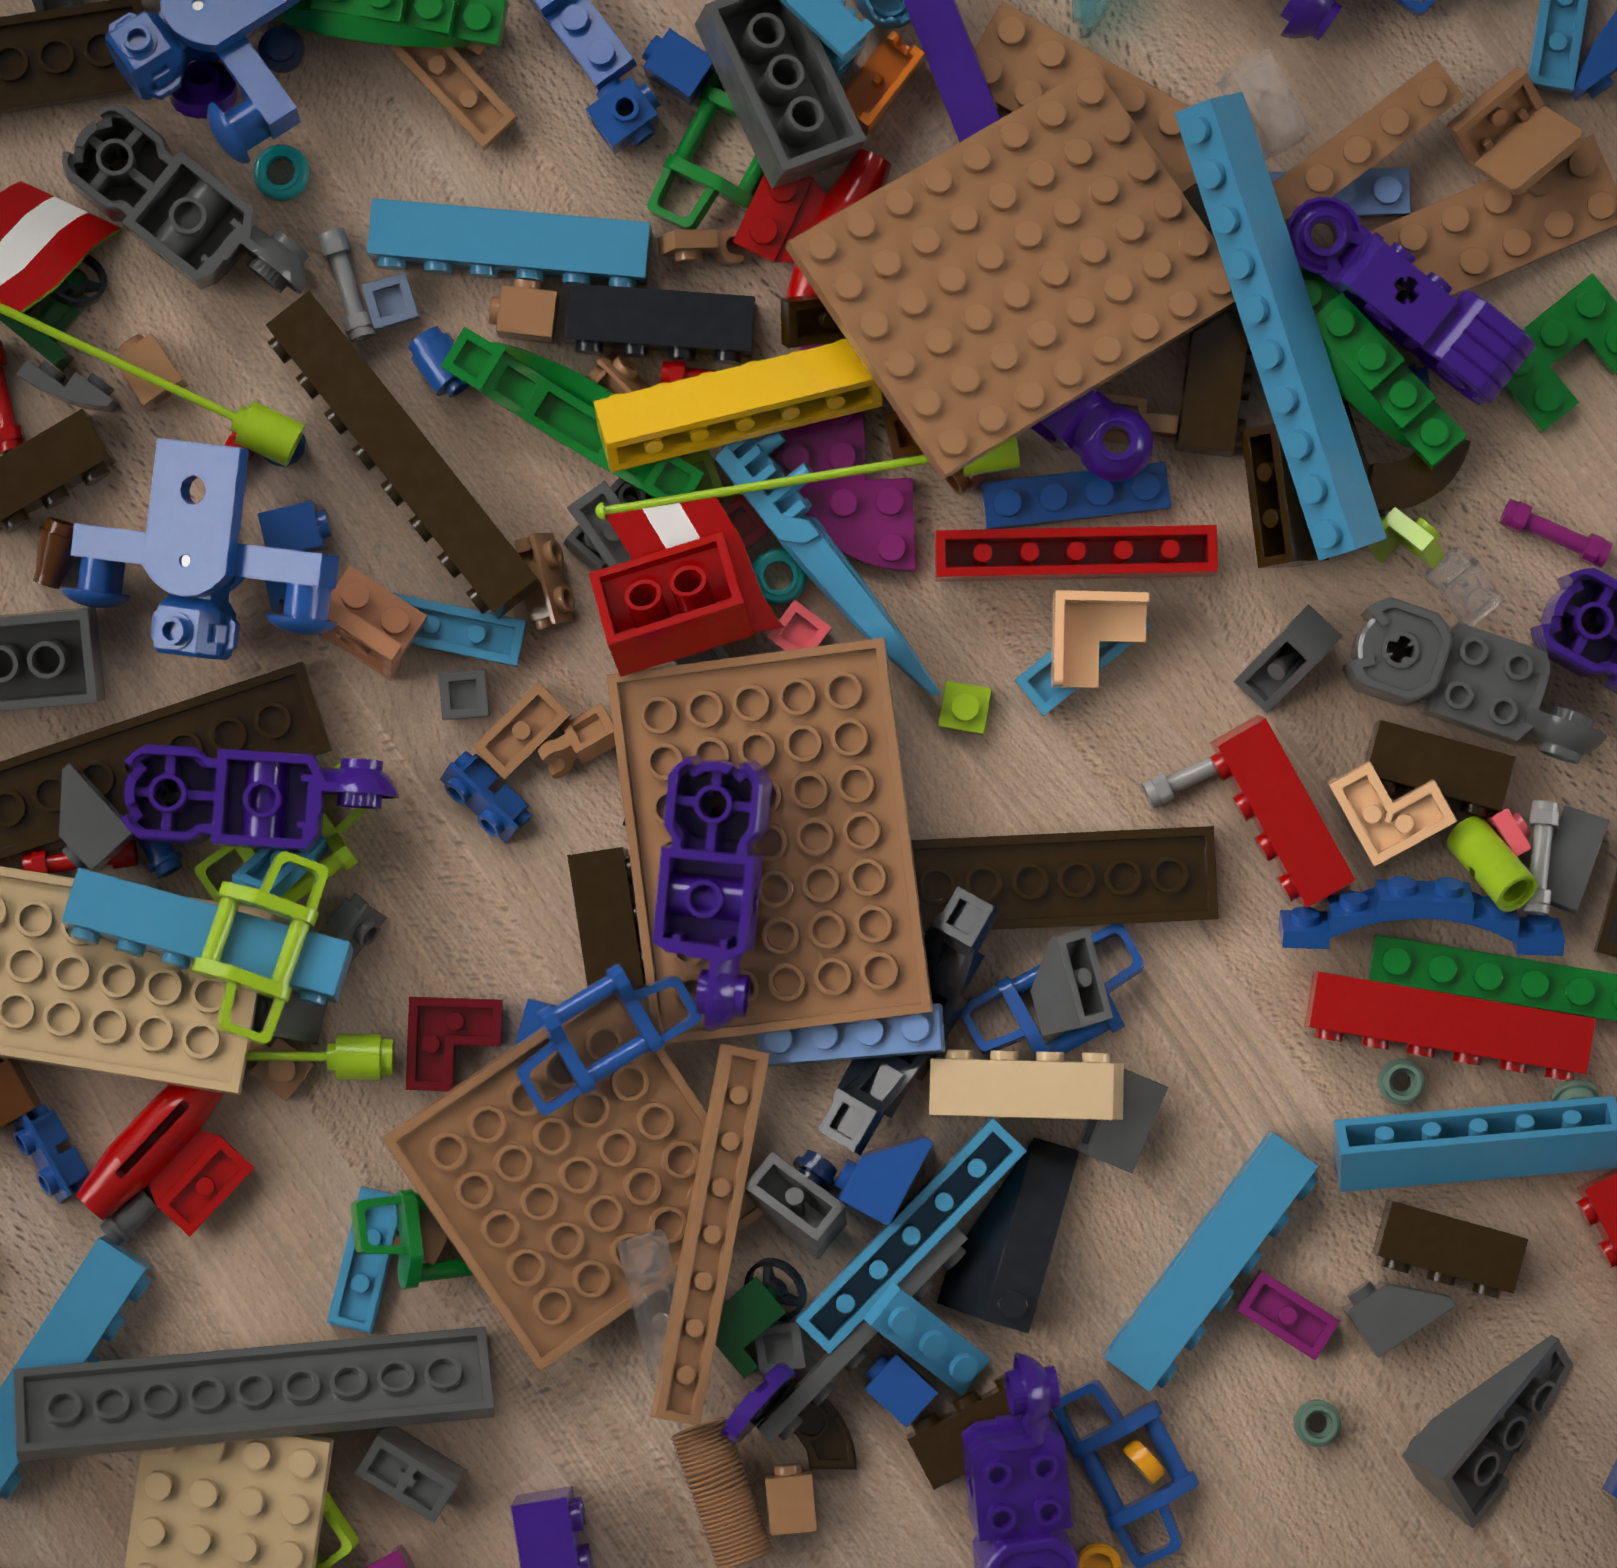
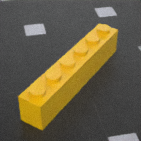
M841 339L834 343L811 349L795 350L786 355L761 361H750L744 365L716 372H705L683 380L659 383L650 388L625 394H614L608 398L594 401L598 431L610 472L883 406L882 391L847 339Z

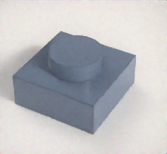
M406 272L361 285L376 332L420 319Z

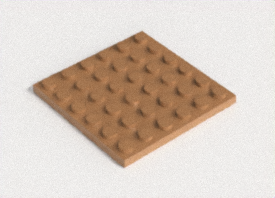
M615 993L562 1024L571 1045L585 1068L639 1035ZM541 1027L381 1137L539 1371L548 1367L677 1276L707 1113L664 1048L654 1054L648 1051L595 1084L596 1089L585 1096L580 1094L552 1113L543 1115L536 1110L516 1075L517 1068L550 1042L544 1028ZM556 1051L530 1072V1080L543 1102L552 1100L576 1085ZM747 1174L746 1182L750 1179V1177L748 1176V1174ZM745 1191L736 1234L764 1215V1212Z

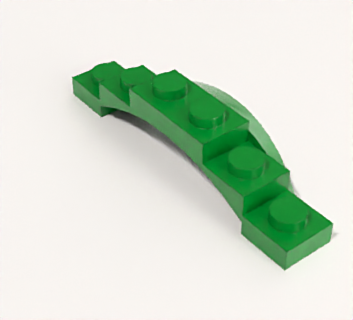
M302 0L274 19L316 34L366 44L397 47H465L470 44L501 48L509 3L507 0Z
M1299 265L1341 397L1403 446L1410 447L1432 470L1466 439L1467 434L1435 402L1436 396L1405 365L1404 357L1342 292L1338 294L1320 275Z
M463 328L442 362L441 369L481 392L485 397L512 412L524 422L578 455L610 472L598 431L594 401L608 398L614 394L587 377L557 362L512 345L489 342L468 328ZM678 456L610 472L653 498L694 492L705 474Z

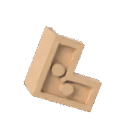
M1055 590L1052 603L1051 688L1098 689L1099 642L1146 643L1149 592Z
M1370 761L1337 779L1333 777L1326 781L1374 867L1457 822L1434 779L1394 801L1389 797Z

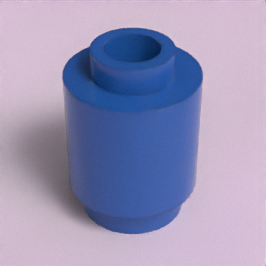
M435 326L417 336L408 348L413 354L412 362L435 394L441 396L447 393L451 398L463 392L469 385L441 369L440 366L455 341L449 333H443L438 326Z

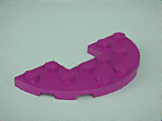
M831 343L802 346L799 350L811 349ZM864 411L781 431L787 440L773 451L775 462H779L784 468L782 471L786 476L803 462L813 472L865 464ZM866 474L807 483L799 490L800 494L812 504L811 509L804 516L816 517L843 554L856 559L860 563L880 569L905 572L916 571L912 478L866 479Z

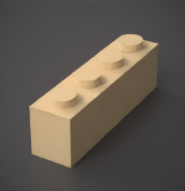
M945 1049V1059L930 1058L929 1115L1123 1120L1124 1063H1110V1053H1082V1062H1064V1052H1036V1061H1018L1019 1051H990V1060H974L973 1050Z

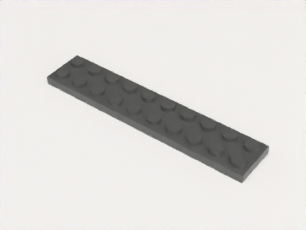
M486 1326L14 1369L16 1454L18 1462L494 1417Z

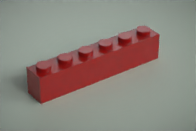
M1217 525L936 530L934 535L935 582L1211 577L1218 572Z
M1313 972L1304 1027L1316 1028L1314 1038L1342 1042L1344 1033L1362 1036L1361 1046L1388 1050L1389 1042L1392 1041L1408 1044L1406 1052L1408 1054L1434 1058L1435 1050L1439 1049L1454 1052L1452 1061L1480 1066L1482 1057L1500 1060L1499 1069L1526 1074L1528 1065L1545 1067V1077L1571 1081L1573 1080L1574 1073L1587 1074L1596 1019L1324 972Z

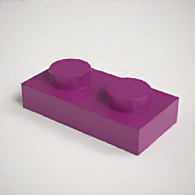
M1260 1269L1235 1307L1238 1312L1315 1361L1340 1323V1320Z

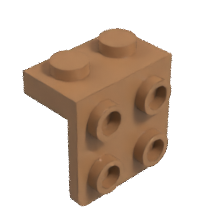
M1515 67L1446 125L1466 162L1512 195H1520L1532 188L1538 180L1562 160L1567 159L1585 141V136L1579 127L1544 105L1527 72L1519 67Z

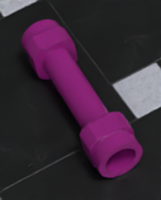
M1511 498L1508 500L1501 514L1499 524L1516 533H1521L1524 529L1579 553L1580 561L1599 568L1603 567L1611 551L1612 542L1594 533L1586 537L1531 513L1532 506Z

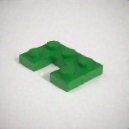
M1593 273L1522 329L1534 341L1536 348L1528 358L1524 359V363L1516 373L1512 374V378L1504 386V389L1540 433L1579 403L1550 366L1582 340L1611 375L1617 372V302Z

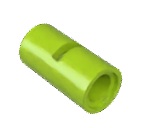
M1469 817L1454 827L1447 839L1448 849L1469 874L1475 878L1476 882L1501 911L1511 912L1517 910L1534 896L1538 887L1536 878L1483 817Z

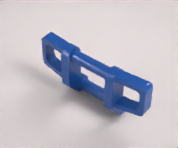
M1111 924L1091 935L1094 947L1110 938H1120L1132 958V964L1104 983L1113 1018L1070 1030L1045 1044L1020 998L1021 995L1031 990L1040 967L1038 965L1012 980L1006 977L996 983L997 986L967 1002L961 1013V1018L979 1051L982 1054L988 1055L990 1051H998L1026 1039L1035 1057L1036 1052H1064L1066 1054L1108 1030L1115 1033L1124 1028L1125 1024L1109 994L1141 973L1144 969L1143 959L1124 925ZM1003 996L1020 1029L994 1040L986 1041L982 1038L974 1024L972 1014Z
M617 963L605 971L607 976L554 1008L548 1005L536 1012L550 1042L520 1065L516 1071L517 1078L536 1110L543 1115H548L580 1094L583 1096L596 1089L595 1084L648 1051L654 1054L665 1047L664 1043L698 1024L702 1019V1015L696 1013V1004L682 980L670 975L634 991L625 972ZM673 987L687 1010V1016L658 1034L639 1000L665 988ZM615 993L639 1035L585 1068L571 1045L562 1024ZM556 1051L576 1085L552 1100L543 1102L530 1080V1072Z
M1091 1380L1061 1395L1060 1408L1052 1410L1069 1443L1068 1448L1073 1458H1079L1108 1513L1105 1519L1110 1529L1115 1531L1133 1565L1137 1568H1142L1179 1550L1183 1543V1537L1169 1503L1198 1486L1200 1482L1194 1471L1188 1472L1159 1416L1163 1412L1157 1400L1150 1401L1123 1416L1099 1380ZM1086 1394H1093L1097 1397L1112 1423L1080 1438L1065 1406ZM1144 1425L1172 1480L1159 1489L1124 1505L1096 1450L1130 1434ZM1159 1509L1169 1534L1170 1542L1148 1553H1143L1138 1549L1126 1524Z

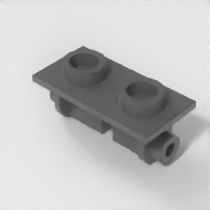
M356 893L353 894L350 900L345 897L326 922L337 932L334 938L348 941L353 947L354 951L347 974L351 969L353 960L364 946L371 944L380 932V926L387 919L384 914L371 907L366 900ZM319 931V932H318L319 934L326 935V934H325L324 932H322V931Z

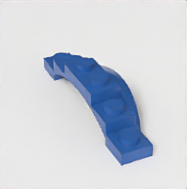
M1394 876L1389 880L1376 879L1375 887L1365 891H1347L1341 895H1329L1327 897L1326 911H1318L1312 907L1306 908L1302 906L1296 907L1293 910H1280L1279 932L1282 948L1329 949L1331 938L1356 928L1400 919H1436L1468 924L1496 933L1513 942L1516 955L1563 956L1565 937L1559 918L1537 915L1519 917L1517 910L1511 912L1501 911L1489 896L1483 897L1472 892L1469 882H1462L1451 877L1439 878L1436 881H1415L1406 876Z

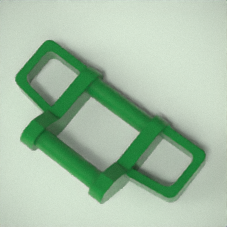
M716 70L709 83L704 86L699 95L702 102L674 155L669 154L663 164L664 169L647 203L648 210L654 216L683 230H696L717 196L747 211L764 175L756 155H754L739 186L691 163L718 109L738 118L727 93L721 90L723 85ZM675 176L705 189L691 213L686 217H681L662 208V203Z
M413 1189L398 1190L396 1196L352 1202L351 1217L356 1251L360 1254H399L397 1270L399 1284L402 1289L418 1288L421 1282L474 1276L462 1258L436 1261L435 1265L423 1263L424 1255L419 1212L429 1211V1208ZM396 1204L400 1246H375L370 1244L367 1236L366 1210L370 1207Z

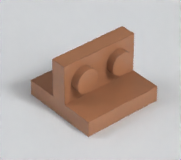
M349 565L336 583V589L333 588L331 591L328 621L338 623L333 630L319 635L391 681L401 667V657L427 621V615Z

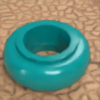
M277 144L266 148L259 154L254 163L253 178L256 187L264 196L276 201H288L304 192L309 183L310 167L306 157L300 150L290 145ZM286 160L295 168L294 177L288 184L282 186L275 185L268 177L269 169L276 161Z
M783 548L767 550L759 555L752 565L763 596L769 604L777 606L789 604L798 599L805 590L808 579L806 573ZM772 564H786L791 570L792 583L787 588L773 590L767 585L765 571Z

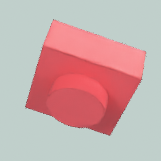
M794 600L779 619L785 627L772 629L767 638L784 651L816 647L821 644L832 627L798 601Z
M1505 808L1485 819L1517 857L1532 848L1527 841V838L1531 837V832L1519 813L1516 812L1512 815L1510 810Z

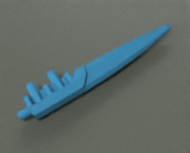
M781 431L763 435L759 439L755 437L722 445L723 449L715 457V462L734 485L814 473L803 462L786 476L782 471L784 468L780 463L775 462L769 455L787 440ZM807 483L743 493L742 496L780 544L834 606L868 640L885 638L888 659L928 694L933 696L940 695L939 688L907 639L856 569L827 534L826 529L816 517L804 516L811 509L812 504L800 494L799 490Z

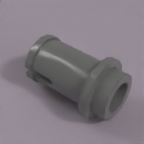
M143 1189L118 1208L112 1215L106 1217L100 1228L117 1246L124 1241L129 1243L132 1241L130 1235L152 1215L159 1212L160 1209L156 1206L151 1195Z

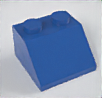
M921 1135L864 1152L862 1155H859L856 1162L847 1159L835 1181V1186L841 1189L838 1199L889 1226L933 1145V1141Z

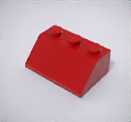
M723 531L588 573L607 644L620 677L755 635Z

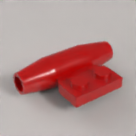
M860 149L857 155L847 164L827 195L811 176L772 190L764 174L732 244L773 264L795 263L786 250L788 241L885 186L892 164L870 151ZM795 263L785 298L816 294Z
M168 1085L145 1106L106 1148L76 1193V1197L97 1217L104 1220L149 1185L156 1206L190 1237L255 1167L222 1136L201 1130L224 1093Z

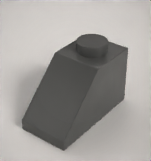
M1308 604L1233 682L1268 713L1321 661L1342 635Z
M69 763L62 769L59 837L67 844L62 852L77 868L84 869L87 866L90 871L98 872L136 836L126 828L120 819L123 815L77 765Z
M1089 927L1051 937L1031 988L1042 1036L1082 1028L1113 1018Z
M773 1152L770 1153L745 1183L744 1191L780 1232L816 1259L822 1256L847 1225L846 1205Z
M1369 1280L1347 1295L1350 1302L1344 1305L1342 1309L1371 1352L1379 1358L1457 1305L1451 1297L1445 1294L1381 1281L1373 1285Z

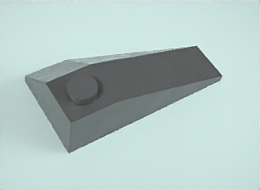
M1550 1335L1431 1419L1420 1434L1412 1438L1408 1448L1402 1454L1403 1459L1415 1478L1471 1528L1476 1526L1502 1494L1509 1481V1478L1503 1476L1514 1453L1517 1451L1524 1454L1530 1443V1440L1525 1437L1535 1415H1542L1547 1412L1573 1364L1560 1340Z

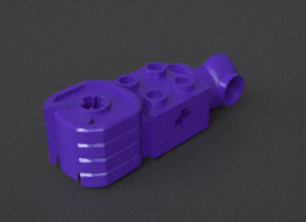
M1320 196L1307 200L1294 210L1288 221L1287 230L1300 266L1320 275L1338 294L1342 292L1370 322L1406 351H1410L1426 367L1477 405L1484 404L1485 402L1492 403L1500 393V388H1504L1512 378V374L1516 373L1524 363V359L1528 358L1536 348L1534 341L1520 327L1482 297L1469 290L1457 292L1452 297L1449 294L1452 291V287L1444 279L1433 272H1430L1427 276L1413 265L1416 258L1407 249L1396 242L1390 247L1383 241L1384 238L1377 232L1372 234L1360 224L1359 217L1352 208L1339 199ZM1316 224H1325L1333 232V243L1328 249L1319 248L1312 240L1311 232ZM1396 285H1400L1402 288L1399 294L1402 301H1397L1395 299V296L1398 293L1397 288L1394 287Z
M1098 390L1096 392L1090 391L1030 427V429L1055 448L1062 451L1070 449L1080 457L1081 463L1091 474L1105 481L1121 482L1135 477L1147 466L1153 454L1154 438L1146 420L1138 412L1126 406L1116 405ZM1112 430L1124 433L1129 442L1128 449L1120 454L1111 453L1104 446L1103 436Z
M1597 568L1582 569L1556 579L1561 589L1545 605L1541 625L1530 628L1533 644L1536 649L1547 652L1549 660L1580 677L1601 673L1608 676L1609 678L1604 687L1617 694V579ZM1587 613L1591 615L1589 623L1595 627L1593 632H1586L1581 624V617Z
M146 744L134 751L125 760V763L134 769L128 775L124 789L125 803L130 814L120 819L132 834L148 843L197 846L211 837L212 844L222 847L311 852L321 838L325 795L337 796V806L362 809H381L382 799H397L399 795L391 778L383 772V761L341 758L340 768L321 767L318 759L310 754L218 749L217 758H209L195 747ZM177 784V789L181 791V797L175 805L170 806V803L162 800L164 790L171 792L170 785Z
M695 755L679 762L668 775L664 825L672 839L670 845L661 847L652 942L667 953L686 954V957L710 959L709 970L701 969L696 993V1013L704 1014L705 1029L709 1032L724 1027L734 1017H745L747 1013L750 976L739 974L742 953L753 949L755 946L763 854L752 853L753 845L760 841L768 831L772 780L766 770L756 760L745 762L743 765L731 760L704 762L701 755ZM720 792L727 801V808L723 810L722 815L717 814L715 811L718 807H711L710 803L711 797L718 796Z
M1015 1352L1013 1370L1005 1372L1006 1395L1011 1414L995 1416V1419L976 1421L961 1432L969 1519L976 1533L972 1541L974 1567L1079 1568L1078 1555L1065 1529L1073 1528L1065 1440L1054 1419L1049 1417L1050 1409L1060 1408V1389L1057 1373L1053 1365L1043 1367L1036 1359L1026 1354Z

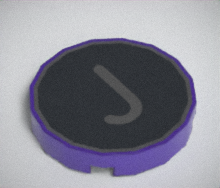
M785 1362L775 1365L764 1376L766 1377L764 1381L767 1384L763 1382L753 1392L750 1391L726 1420V1426L722 1429V1434L734 1445L739 1443L756 1427L795 1379L796 1372Z

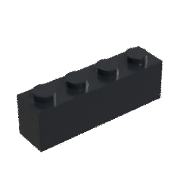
M569 283L565 339L568 345L576 346L575 352L580 354L602 355L603 348L622 349L621 355L632 358H648L650 351L668 352V359L676 361H695L696 354L714 355V362L742 364V357L752 358L755 296Z

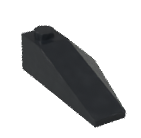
M1033 1138L1026 1148V1152L1017 1161L1001 1187L966 1235L968 1239L961 1246L967 1252L950 1270L946 1271L937 1300L938 1304L984 1321L1029 1334L1078 1158V1150L1039 1138Z

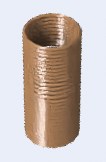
M725 1417L703 1422L700 1426L695 1425L674 1434L671 1440L673 1441L672 1444L675 1445L674 1449L676 1454H678L677 1458L680 1459L679 1463H681L680 1467L683 1468V1476L687 1478L688 1488L691 1489L690 1493L693 1494L694 1507L699 1512L698 1516H700L699 1520L702 1521L701 1525H703L702 1529L705 1530L704 1534H707L705 1538L710 1543L709 1547H711L710 1551L713 1552L712 1556H714L713 1560L716 1561L715 1565H717V1568H734L772 1552L773 1547L771 1542H769L770 1538L768 1533H766L767 1529L764 1528V1520L761 1519L762 1516L760 1511H758L759 1507L756 1506L757 1502H755L756 1498L753 1497L754 1493H751V1485L748 1484L749 1479L746 1478L747 1474L744 1473L745 1468L742 1467L743 1463L740 1462L741 1457L737 1453V1445H734L722 1434V1429L726 1426L727 1418Z

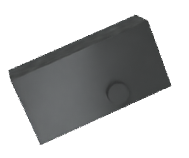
M715 0L705 4L694 25L771 189L774 190L853 159L867 139L819 37L779 0Z
M85 607L0 615V711L97 703L105 699L96 608Z

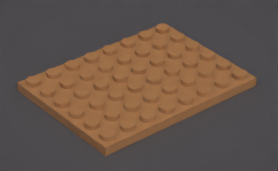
M1095 65L789 240L786 245V250L941 480H944L1236 304L1216 241Z
M876 638L645 669L620 677L619 673L607 674L646 985L670 975L676 976L682 980L696 1004L699 974L701 969L709 970L710 959L686 957V954L667 953L652 942L661 847L670 845L672 839L664 825L669 773L685 758L701 755L704 762L731 760L743 765L745 762L756 760L766 770L772 780L768 831L760 841L753 845L752 853L763 854L755 946L753 949L742 953L739 974L750 976V994L746 1016L734 1017L724 1027L708 1032L705 1029L704 1014H701L702 1019L698 1024L667 1041L664 1045L932 1012V996L886 639ZM720 792L718 796L711 797V807H718L715 812L722 815L723 810L727 808L725 796ZM673 987L665 988L648 996L650 1019L658 1034L686 1018L687 1010Z

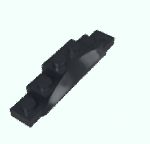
M957 886L943 912L935 916L924 935L932 1004L939 1003L943 1006L945 1041L969 1001L963 998L962 995L985 957L978 951L1001 913V910ZM938 1053L852 1060L833 1094L832 1105L820 1124L818 1131L852 1152L862 1155L883 1116L893 1117L913 1080L916 1078L923 1081L930 1069V1058L935 1059Z

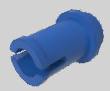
M137 837L150 862L147 869L150 873L155 872L158 879L171 875L183 867L180 861L183 855L180 851L175 852L172 844L148 843Z

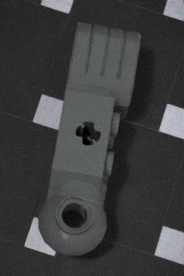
M114 105L98 108L102 120L97 122L94 120L81 131L74 144V154L66 151L62 152L63 170L74 190L109 219L115 222H122L132 236L200 290L217 284L232 269L241 256L246 253L252 258L247 263L248 268L273 289L281 293L287 286L298 294L302 293L306 278L304 262L308 259L309 255L279 230H276L271 237L258 227L259 218L252 206L180 150L174 157L164 137L127 107ZM124 158L129 159L127 165L121 170L114 171L111 166L117 159L121 163H124Z
M1393 597L1374 603L1361 614L1367 623L1359 630L1353 641L1351 651L1353 661H1349L1343 666L1345 676L1355 691L1398 706H1406L1415 702L1423 704L1425 707L1422 714L1508 744L1518 741L1522 736L1541 741L1539 752L1572 764H1579L1582 755L1597 749L1607 738L1602 732L1593 729L1595 720L1589 716L1557 706H1552L1550 714L1539 710L1551 672L1547 652L1457 622L1449 630L1445 620L1439 613ZM1396 642L1402 644L1404 649H1406L1407 657H1403L1398 663L1390 659L1393 652L1387 653V644L1394 645Z

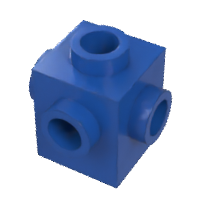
M630 76L622 83L619 79H615L606 84L597 92L598 100L585 109L587 118L615 155L630 143L634 148L642 145L656 133L654 126L659 123V118L655 109L661 105L646 83L638 87ZM625 110L632 111L628 116L620 115Z

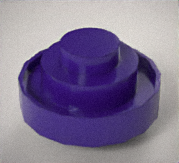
M194 61L189 63L184 79H182L181 88L170 94V102L176 111L197 119H207V108L211 102H214L225 113L233 107L238 98L237 83L225 66L219 62Z

